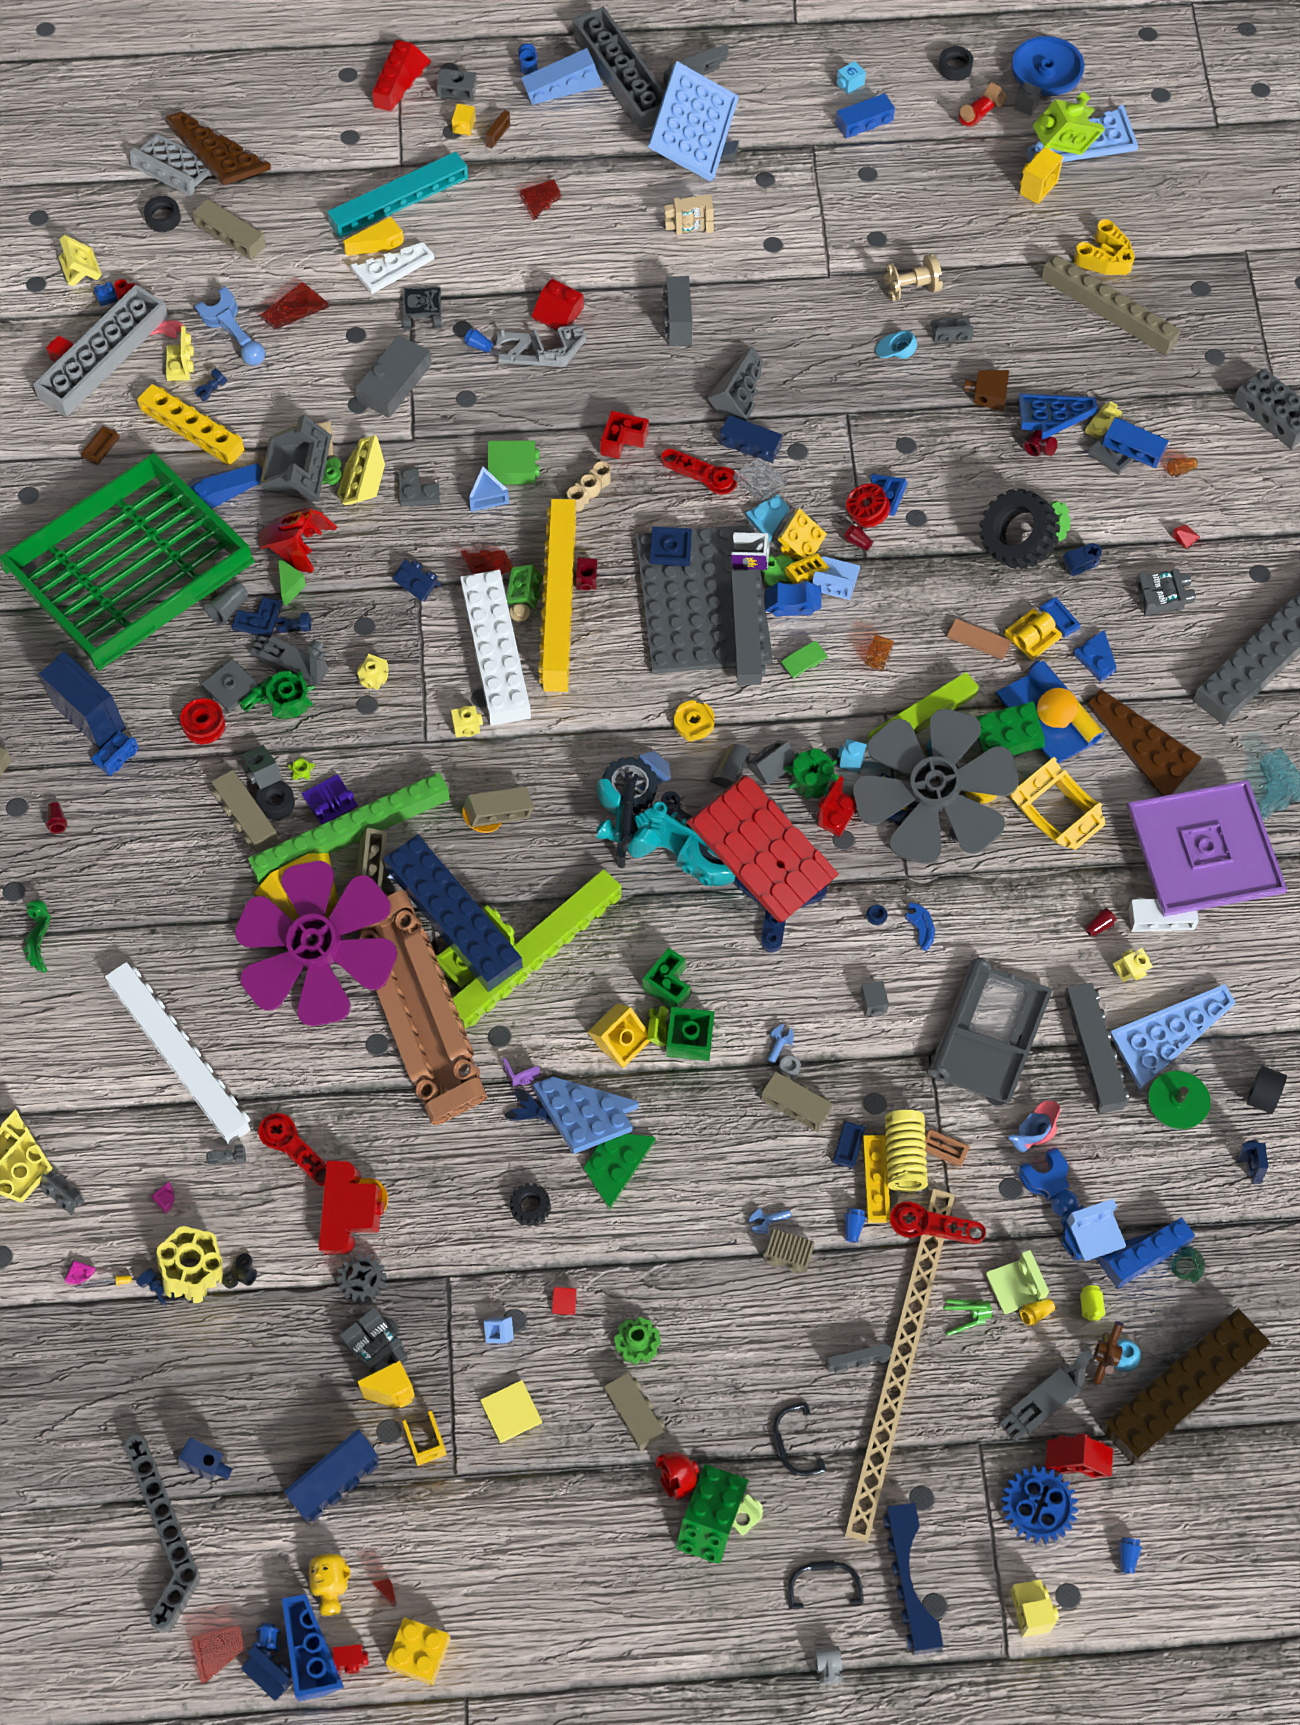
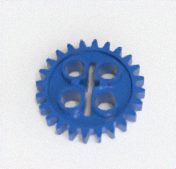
M1033 1466L1030 1474L1024 1468L1022 1476L1016 1473L1014 1475L1015 1481H1008L1007 1484L1010 1488H1004L1003 1493L1008 1497H1002L1001 1502L1007 1505L1002 1507L1001 1512L1008 1513L1004 1521H1012L1009 1529L1017 1528V1537L1023 1533L1025 1534V1542L1032 1537L1034 1538L1035 1545H1037L1039 1539H1042L1044 1545H1047L1049 1537L1055 1543L1058 1540L1057 1534L1064 1538L1066 1535L1064 1529L1067 1531L1072 1529L1070 1523H1075L1077 1518L1071 1514H1076L1079 1511L1078 1508L1072 1505H1075L1078 1499L1071 1498L1075 1493V1489H1067L1070 1481L1061 1482L1063 1474L1056 1478L1054 1477V1469L1047 1474L1045 1466L1041 1468L1040 1472H1037L1035 1466ZM1034 1485L1038 1489V1494H1030L1027 1486ZM1047 1486L1048 1491L1043 1500L1042 1509L1037 1516L1036 1523L1033 1525L1031 1521L1036 1511L1037 1503L1041 1498L1043 1488ZM1049 1495H1057L1060 1498V1503L1053 1504L1049 1499ZM1019 1507L1028 1508L1030 1515H1021ZM1048 1516L1052 1520V1525H1044L1041 1517Z

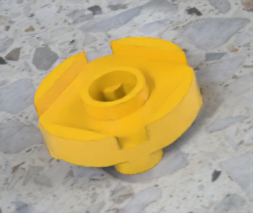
M693 700L687 701L677 708L674 715V727L678 734L687 741L703 739L714 730L715 715L709 705L696 703ZM691 717L694 719L698 718V723H691Z

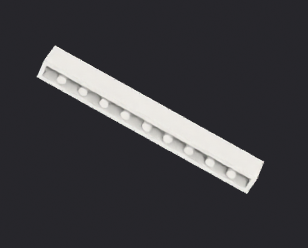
M126 962L107 974L105 978L109 987L225 1142L230 1145L249 1132L248 1122H250L247 1114L243 1110L239 1112L236 1108L238 1103L231 1094L227 1096L224 1092L226 1088L222 1081L212 1076L213 1070L207 1062L203 1063L199 1059L201 1054L195 1046L190 1047L187 1043L189 1038L183 1030L178 1031L175 1027L177 1022L171 1014L166 1015L163 1011L165 1006L161 1000L153 998L151 987L147 982L144 984L139 979L141 975L136 967L131 968Z

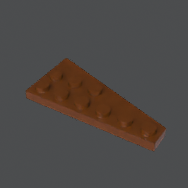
M181 111L166 116V123L222 185L271 170L269 162L260 161L258 156L253 153L248 154L243 151L242 146L225 136L214 134L213 129L202 127L199 125V121Z
M1102 689L1098 691L1088 704L1089 709L1101 724L1108 728L1113 739L1120 743L1125 754L1137 769L1145 774L1150 781L1149 784L1153 789L1156 788L1161 796L1173 794L1202 759L1201 756Z

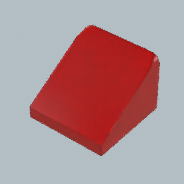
M554 1287L552 1314L575 1315L576 1288Z

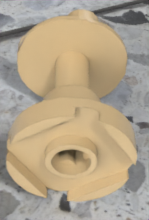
M934 254L925 255L923 266L912 268V272L898 275L895 265L893 263L887 264V273H884V281L886 285L889 284L891 301H899L901 298V286L914 284L916 287L927 285L932 293L942 290V281H939V275H942L937 257L933 256Z

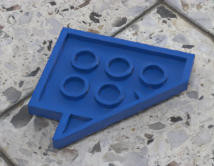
M1019 393L1018 396L1021 429L1027 431L1041 430L1042 439H1046L1097 412L1096 397Z

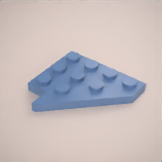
M556 1077L533 1084L534 1092L572 1154L632 1132L633 1126L625 1114L638 1109L639 1103L635 1100Z

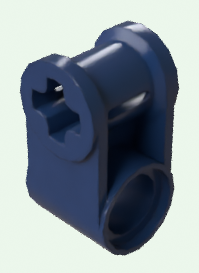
M1090 543L1078 549L1068 551L1062 556V561L1070 575L1076 576L1099 565L1102 549L1098 544Z

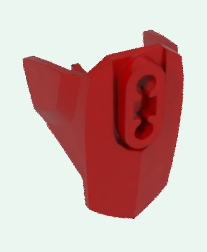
M312 508L298 509L274 519L259 530L258 544L261 549L270 548L297 571L313 573L314 567L306 556L312 550L303 542L301 534L309 538L314 534L321 535L322 532L320 530L335 531L337 526L320 511L313 510Z

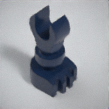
M216 368L211 371L213 380L210 379L207 381L208 384L199 386L195 391L197 397L205 392L201 396L202 401L208 400L212 391L216 390L218 385L222 387L228 382L226 377Z
M309 612L301 613L300 620L298 618L291 620L285 617L276 619L277 624H284L283 626L276 627L279 633H285L292 629L299 630V628H301L302 632L311 631L312 619Z
M152 1268L147 1269L137 1278L136 1283L140 1288H145L149 1285V1290L151 1292L155 1291L158 1295L160 1304L167 1306V1303L162 1299V1296L165 1294L164 1288L161 1285L162 1282L159 1279L156 1280L158 1274Z

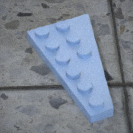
M1121 105L1113 112L1108 111L1102 117L1089 120L1090 122L1102 124L1105 131L1082 155L1050 149L1063 156L1062 162L1137 151L1138 144L1124 105ZM1041 142L1027 148V156L1030 162L1035 153L1040 152L1044 148Z
M1225 984L1110 1031L1111 1039L1139 1090L1234 1006L1235 1000Z

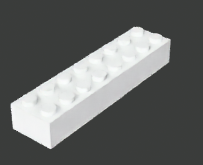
M496 570L461 576L462 593L490 725L531 719L530 704L501 572Z

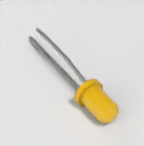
M116 1275V1279L90 1281L81 1284L103 1281L111 1282L76 1286L75 1288L116 1283L117 1286H120V1284L131 1283L132 1276Z

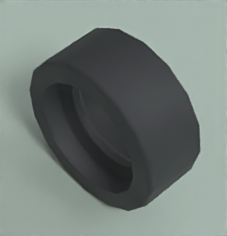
M948 47L940 54L939 72L948 80H964L972 72L974 58L972 53L964 47ZM957 59L963 61L966 65L955 68L949 66L946 61Z
M154 197L144 207L146 223L153 231H171L181 221L179 206L171 197ZM160 209L173 211L172 215L165 219L152 217L153 213Z

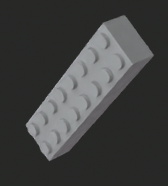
M135 285L33 384L38 399L67 417L168 318L165 302Z

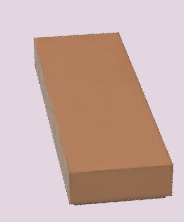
M955 619L947 638L1002 660L1011 645V640L958 619Z

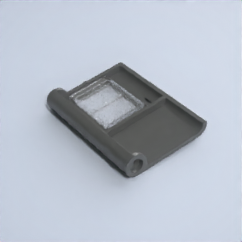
M984 958L971 960L930 1064L928 1074L937 1080L1005 1103L1011 1102L1053 989L993 969Z

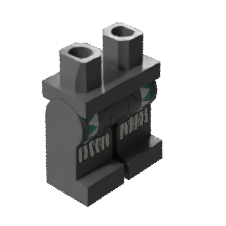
M1172 569V571H1163L1156 574H1147V572H1140L1138 574L1136 585L1145 615L1176 609L1183 610L1185 604L1195 602L1196 594L1194 589L1184 590L1183 588L1191 585L1190 573H1179L1178 569Z
M375 1307L358 1320L360 1326L354 1323L340 1335L342 1343L371 1375L388 1367L386 1364L392 1359L395 1362L401 1361L402 1364L408 1360L402 1341L383 1320Z

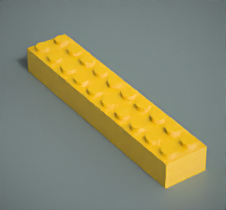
M551 499V507H547L548 523H546L547 540L545 541L546 557L544 559L545 574L543 578L539 683L543 684L544 691L568 692L576 505L575 499Z

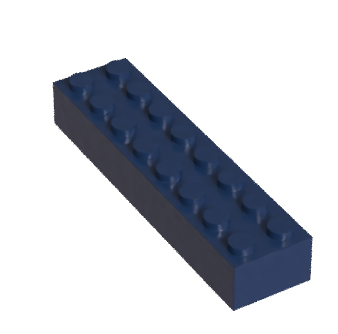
M418 834L384 857L385 869L407 892L409 898L487 992H490L523 968L522 957Z

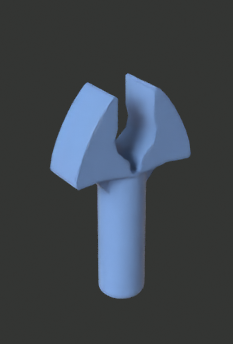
M784 1024L771 1032V1037L775 1038L776 1042L767 1058L768 1062H776L783 1045H793L794 1035L792 1027L789 1030V1034L781 1038V1032L784 1029Z
M760 1208L752 1214L749 1223L759 1220L762 1224L752 1227L751 1231L768 1234L769 1224L790 1218L791 1212L789 1209L765 1215Z

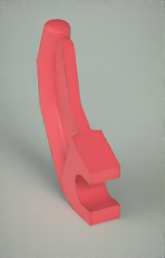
M175 320L163 321L150 335L163 333L168 337L177 338L176 332H181V326L184 325Z

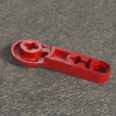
M666 449L662 452L661 458L664 467L704 483L714 494L727 495L737 487L738 475L731 468L713 466L675 449ZM667 456H674L675 460L669 462L665 458Z
M274 1113L265 1117L258 1129L259 1138L262 1143L269 1148L284 1152L316 1185L324 1187L325 1181L318 1180L316 1176L319 1171H326V1163L298 1136L292 1119L281 1113ZM282 1127L281 1134L275 1133L273 1135V1128L278 1129ZM304 1157H312L311 1161L312 1164L315 1166L314 1170L312 1169V1166L309 1163L303 1164Z
M904 1201L897 1204L890 1214L892 1229L904 1238L930 1235L969 1244H979L986 1235L984 1225L979 1222L928 1212L922 1206L912 1201ZM907 1215H911V1219H914L910 1224L905 1223L906 1219L903 1220ZM951 1224H955V1228L959 1230H956L955 1233H951V1229L947 1227H950ZM964 1226H967V1228H966V1230H965V1232H964V1236L961 1235L962 1232H963V1231H962L963 1227H964ZM971 1228L979 1229L981 1237H971L969 1230Z

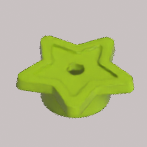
M302 756L293 764L288 765V768L293 772V780L301 777L309 780L310 771L315 767L314 763H308Z

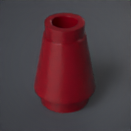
M852 524L843 536L847 539L846 542L866 551L874 543L858 525L854 526Z
M51 802L48 804L46 827L51 833H62L66 830L67 820L60 803Z
M1108 908L1100 909L1084 929L1093 938L1095 935L1113 927L1117 919Z

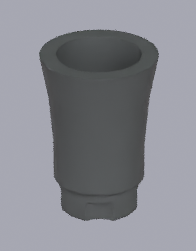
M234 582L217 597L205 604L204 609L214 622L224 626L232 614L245 601L249 593L241 583Z

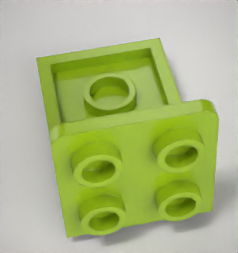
M488 905L484 906V913L509 943L514 946L513 928L508 923L504 924L502 922L501 916L495 908L491 909ZM448 947L436 956L441 970L460 991L476 979L451 947Z

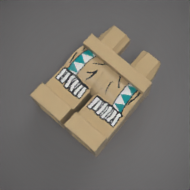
M711 195L687 197L681 200L680 198H674V204L664 205L666 230L676 229L677 235L682 234V232L689 233L693 230L706 229V233H714Z

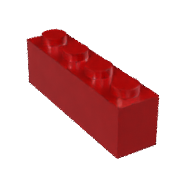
M395 40L372 92L375 108L392 111L403 98L404 92L412 87L413 81L421 76L426 66L428 67L431 64V60L413 43Z

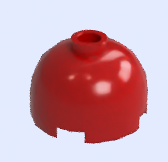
M676 1451L667 1452L656 1457V1468L661 1467L663 1476L659 1479L667 1495L670 1498L674 1496V1501H677L690 1494L696 1486V1474L699 1472L695 1460H690L686 1454Z

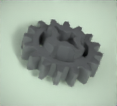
M359 1253L358 1259L351 1255V1262L343 1261L344 1269H338V1273L341 1275L337 1277L338 1284H341L339 1290L340 1292L345 1291L344 1296L346 1299L352 1296L353 1303H356L359 1298L362 1304H365L368 1297L371 1301H374L373 1295L377 1294L380 1296L381 1291L379 1288L386 1287L385 1282L382 1281L387 1279L386 1273H382L385 1270L384 1265H379L378 1258L372 1261L371 1254L363 1258L362 1254ZM353 1269L351 1276L347 1277L349 1272ZM363 1276L365 1280L361 1281L358 1277ZM376 1280L375 1284L371 1288L372 1281Z

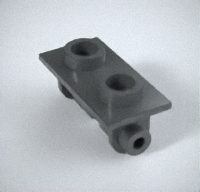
M51 1172L48 1176L43 1174L40 1187L43 1193L55 1200L61 1209L73 1215L75 1205L81 1206L84 1203L83 1195L73 1186L65 1190L64 1188L69 1183L58 1173L54 1174Z

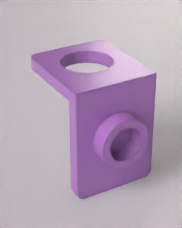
M506 1057L503 1058L504 1069L513 1087L520 1084L527 1085L534 1078L540 1076L538 1065L514 1075Z

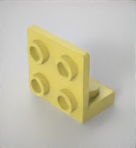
M181 326V345H167V381L190 380V372H194L193 360H191V357L194 356V347L191 345V334L187 333L186 326Z

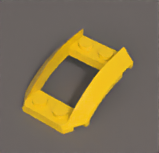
M1053 757L1023 781L1010 796L1025 815L1049 838L1060 845L1076 850L1105 825L1104 816L1102 817L1101 811L1102 804L1096 802L1084 792L1066 770H1062L1056 762L1057 759ZM1054 783L1065 796L1085 812L1084 815L1062 833L1050 825L1031 804Z

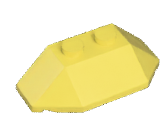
M375 435L360 439L357 443L358 446L351 453L345 464L337 493L338 498L344 505L361 502L377 496L385 463L378 438Z

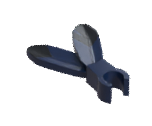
M515 1089L516 1099L525 1108L508 1111L505 1114L506 1119L521 1121L537 1117L544 1120L547 1124H554L552 1119L547 1118L548 1113L545 1108L539 1107L525 1090Z

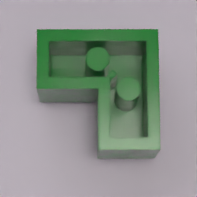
M668 947L644 976L643 990L670 1009L671 1007L682 1008L690 998V986L678 979L686 969V959Z

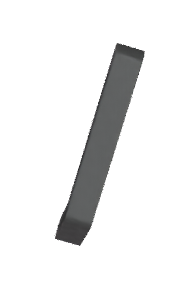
M135 1434L126 1440L125 1450L174 1572L173 1577L150 1615L152 1626L158 1632L167 1633L175 1626L199 1585L201 1577L150 1447L142 1436ZM135 1445H140L139 1449L143 1456H138L135 1451ZM146 1464L151 1465L149 1472L140 1473L142 1466ZM157 1485L160 1487L156 1494L149 1495L148 1492L152 1486ZM161 1507H168V1512L164 1516H157V1511ZM176 1528L175 1536L172 1538L165 1537L167 1530ZM178 1550H185V1555L182 1559H174V1554ZM186 1572H194L192 1580L188 1582L182 1580ZM174 1593H181V1598L177 1603H170V1597ZM167 1605L173 1612H170L169 1609L166 1610L165 1606ZM166 1617L167 1621L159 1623L158 1618Z

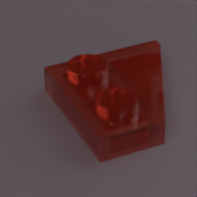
M241 1625L192 1637L200 1683L204 1684L245 1650Z

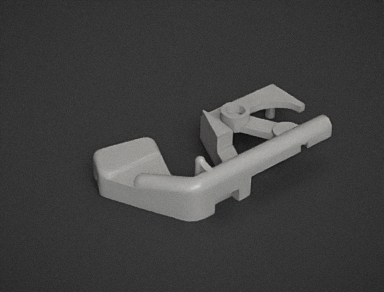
M580 325L559 327L558 337L562 348L544 351L536 329H533L531 334L504 332V328H501V332L498 333L496 347H500L502 343L507 341L520 340L508 354H499V363L565 367L578 352L579 348L586 342V333H584L583 327ZM532 345L534 352L537 354V356L520 355L524 349H529Z

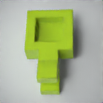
M664 1006L659 1008V1013L653 1008L649 1010L651 1019H649L647 1040L659 1047L667 1046L669 1025L665 1023L668 1009Z

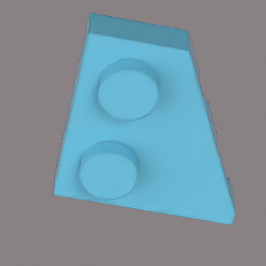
M777 494L746 512V518L751 524H754L755 529L759 533H768L770 542L775 531L779 529L781 521L789 513V506Z

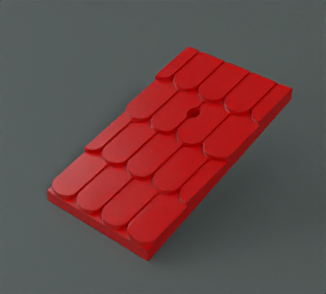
M747 775L742 776L686 821L779 923L784 922L839 875L821 852L814 848L773 800H770L754 780Z

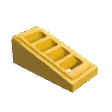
M817 553L785 568V575L793 584H800L804 581L812 580L815 571L825 572L829 570V566ZM817 561L821 567H817L814 562Z

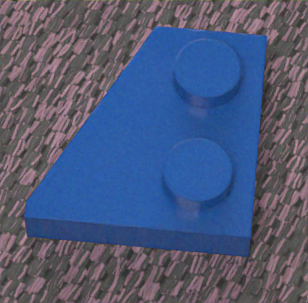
M872 474L871 480L873 484H877L883 489L890 502L889 516H895L908 484L907 480Z
M1101 631L1074 651L1073 655L1100 682L1116 671L1117 667L1104 631Z

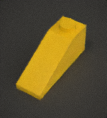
M390 216L344 240L343 245L346 255L386 252L403 244L404 238L402 229Z

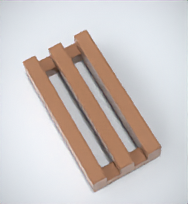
M929 1129L924 1141L926 1153L961 1168L970 1146ZM930 1137H933L953 1147L963 1150V1152L961 1153L950 1148L949 1146L933 1141L930 1139Z

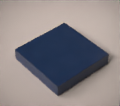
M652 526L650 564L690 566L692 528Z

